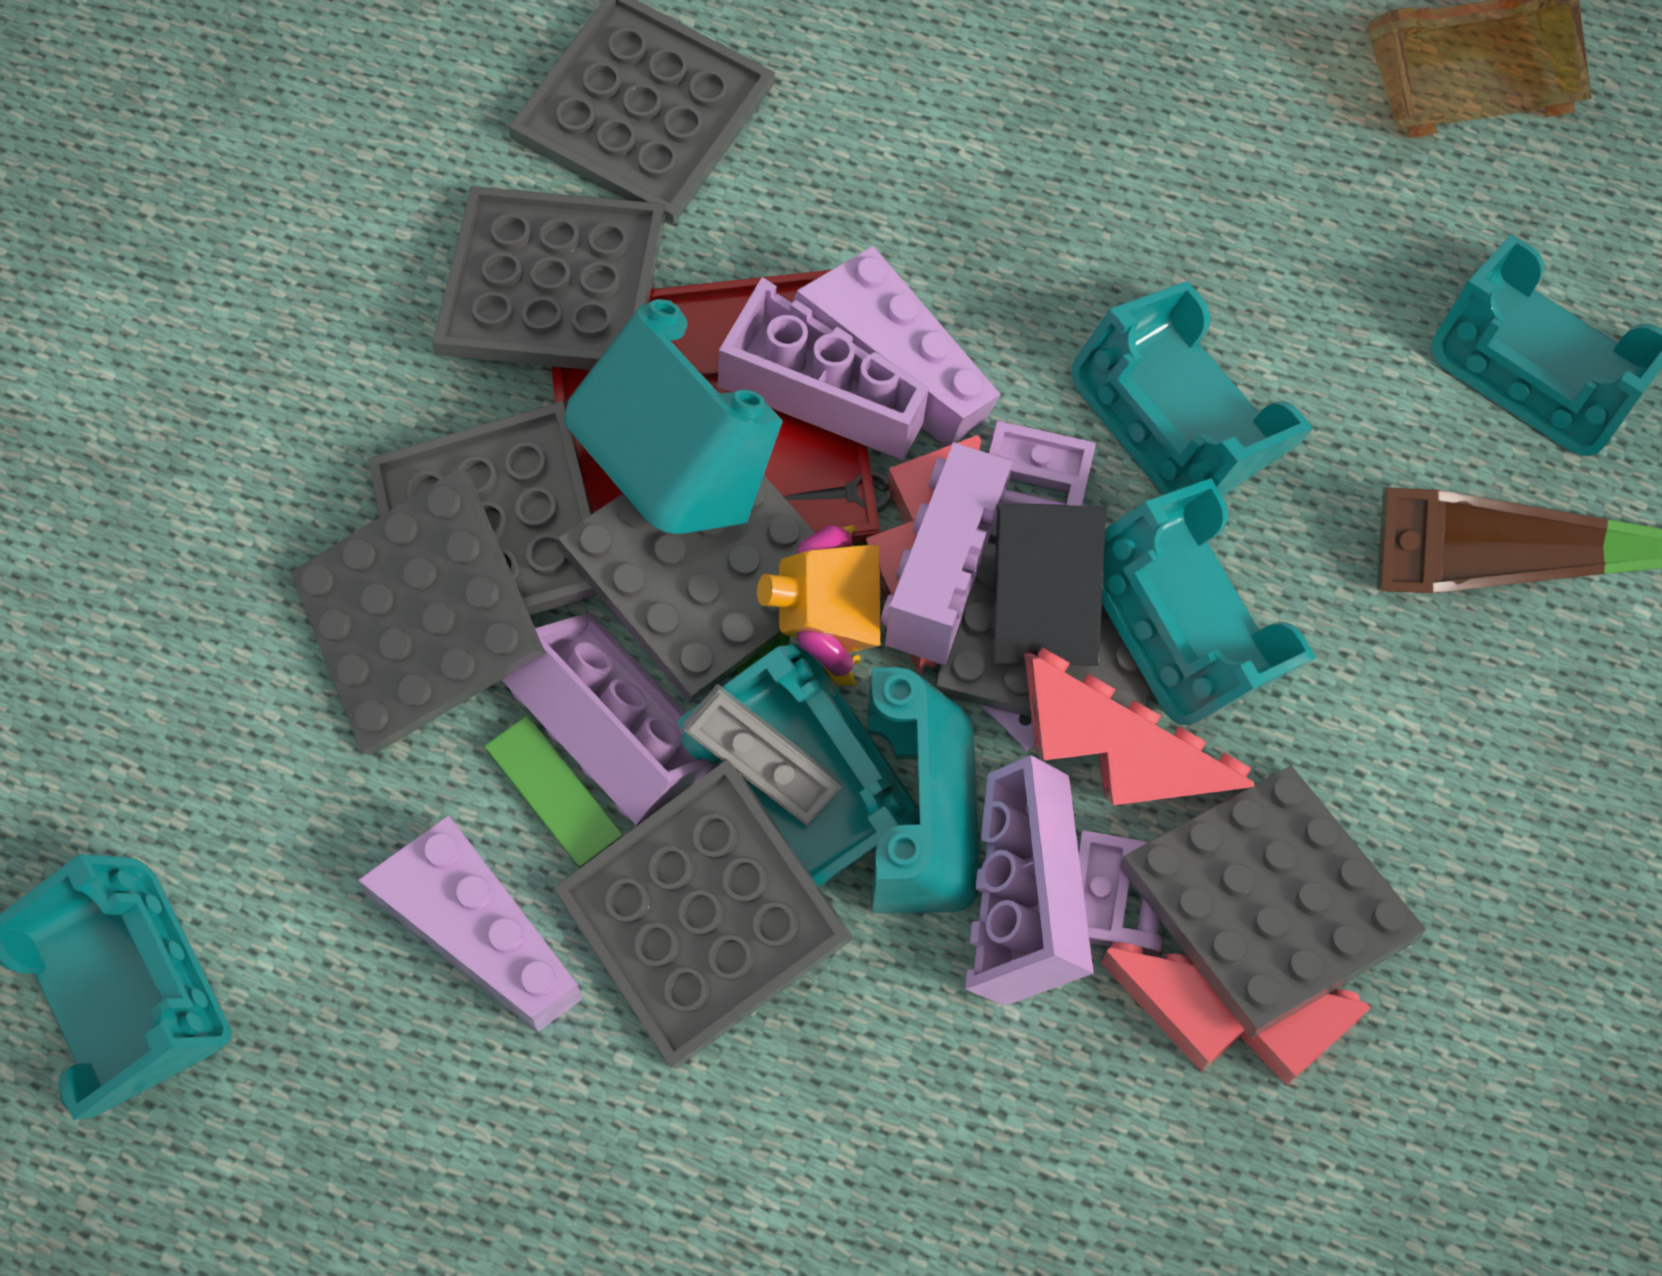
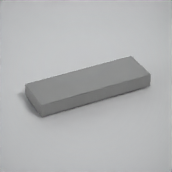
M719 684L715 686L683 723V730L721 760L725 761L728 759L743 777L806 826L813 821L843 787L840 779Z

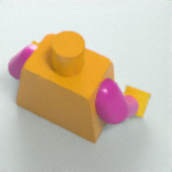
M827 525L799 543L795 555L781 559L779 575L764 574L759 579L757 585L758 602L762 606L779 607V628L784 635L797 638L799 646L825 666V670L836 686H857V680L853 677L852 668L853 665L860 663L861 657L859 655H850L848 652L880 646L879 545L853 547L851 533L856 532L854 525L845 527Z

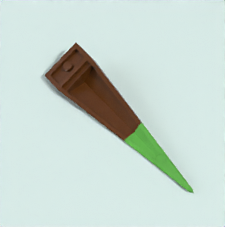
M1383 487L1377 590L1440 593L1662 568V529L1437 489Z

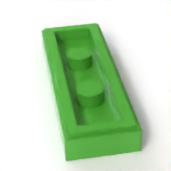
M528 715L485 745L486 752L578 869L623 837L620 830Z

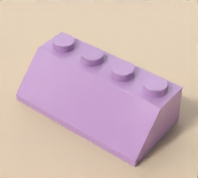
M591 612L535 628L545 654L501 679L511 690L514 698L531 711L543 724L549 736L568 751L580 764L582 771L606 792L615 802L617 809L623 815L630 818L636 826L720 765L719 762L710 763L704 758L698 761L689 754L681 741L680 736L683 731L676 722L686 712Z

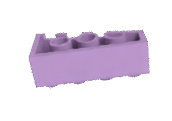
M874 246L797 290L793 302L798 300L812 309V317L832 330L839 327L853 336V344L868 354L877 352L929 387L924 422L921 428L945 447L959 441L986 421L1001 394Z
M762 277L719 349L718 387L730 392L738 390L756 392L764 398L765 403L770 408L904 461L923 425L929 387L877 352L868 354L852 343L853 336L839 327H836L834 330L830 329L812 317V309L798 300H795L793 303L776 293L777 286Z
M954 442L946 460L937 458L929 482V488L935 489L929 505L925 503L920 505L912 531L917 534L912 549L905 548L896 574V578L900 579L894 596L888 595L881 614L880 625L887 627L885 646L946 665L997 518V504L1002 503L1009 483L1013 461Z
M1030 755L990 772L987 776L981 841L987 843V850L982 868L977 869L975 889L982 892L979 921H973L971 926L970 944L976 946L974 969L967 970L965 990L998 1004H1013L1094 973L1069 775Z
M450 816L441 820L358 880L368 898L390 913L417 937H420L456 968L469 976L535 1031L539 1032L582 1000L578 984Z

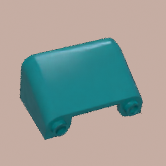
M1511 234L1468 280L1433 337L1431 343L1432 355L1443 369L1570 452L1579 456L1598 454L1606 446L1662 369V329L1652 324H1638L1632 326L1618 343L1535 290L1544 273V261L1537 250Z
M1188 281L1109 309L1076 356L1072 364V379L1080 395L1163 495L1212 478L1220 494L1224 496L1301 444L1311 432L1313 426L1295 406L1285 401H1276L1268 404L1258 413L1199 343L1210 326V313L1204 299Z
M658 299L642 304L628 320L569 398L564 415V423L653 527L663 532L684 534L746 524L783 420L765 403L764 398L756 392L738 390L736 392L719 394L671 342L681 339L685 335L687 328L686 317L679 307L671 301Z
M1212 478L1145 501L1105 529L1102 605L1165 714L1177 724L1187 726L1209 717L1316 658L1305 637L1294 625L1279 621L1261 630L1257 628L1214 554L1208 541L1225 529L1228 521V509Z
M799 644L776 647L722 687L841 780L843 787L813 821L806 826L743 777L819 887L875 851L878 840L891 827L913 825L920 820V812L913 798L825 668L818 660L801 648ZM699 703L676 720L683 731L680 736L681 741L689 754L696 760L700 761L704 758L710 763L719 762L721 764L724 762L683 730V723L701 704Z
M871 667L867 708L869 735H879L886 739L893 748L895 759H918L920 825L891 827L882 834L877 842L875 881L871 885L872 913H953L963 911L972 905L978 894V890L975 889L977 869H979L975 742L972 719L965 710L912 670L900 667Z
M78 854L0 914V965L7 970H13L17 973L36 975L77 1063L64 1070L59 1077V1097L64 1107L70 1112L73 1120L91 1119L212 1056L231 1040V1029L159 880L154 872L140 860L131 857Z

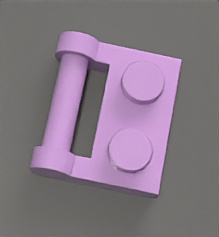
M997 421L989 454L1013 461L1009 479L1069 493L1067 503L1006 490L1002 503L1082 505L1096 443Z
M1082 830L1078 852L1091 944L1111 947V944L1115 942L1129 943L1141 947L1144 955L1161 956L1164 940L1159 935L1161 920L1143 897L1138 929L1123 927L1130 880L1119 866L1124 855L1148 842Z

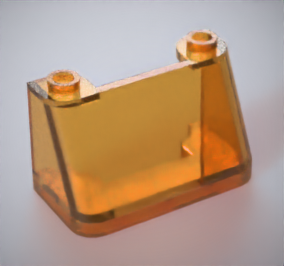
M1491 0L1437 9L1426 7L1416 11L1414 7L1390 10L1367 22L1370 44L1397 131L1407 130L1408 139L1438 134L1436 125L1545 109L1546 117L1575 113V103L1592 99L1579 0Z

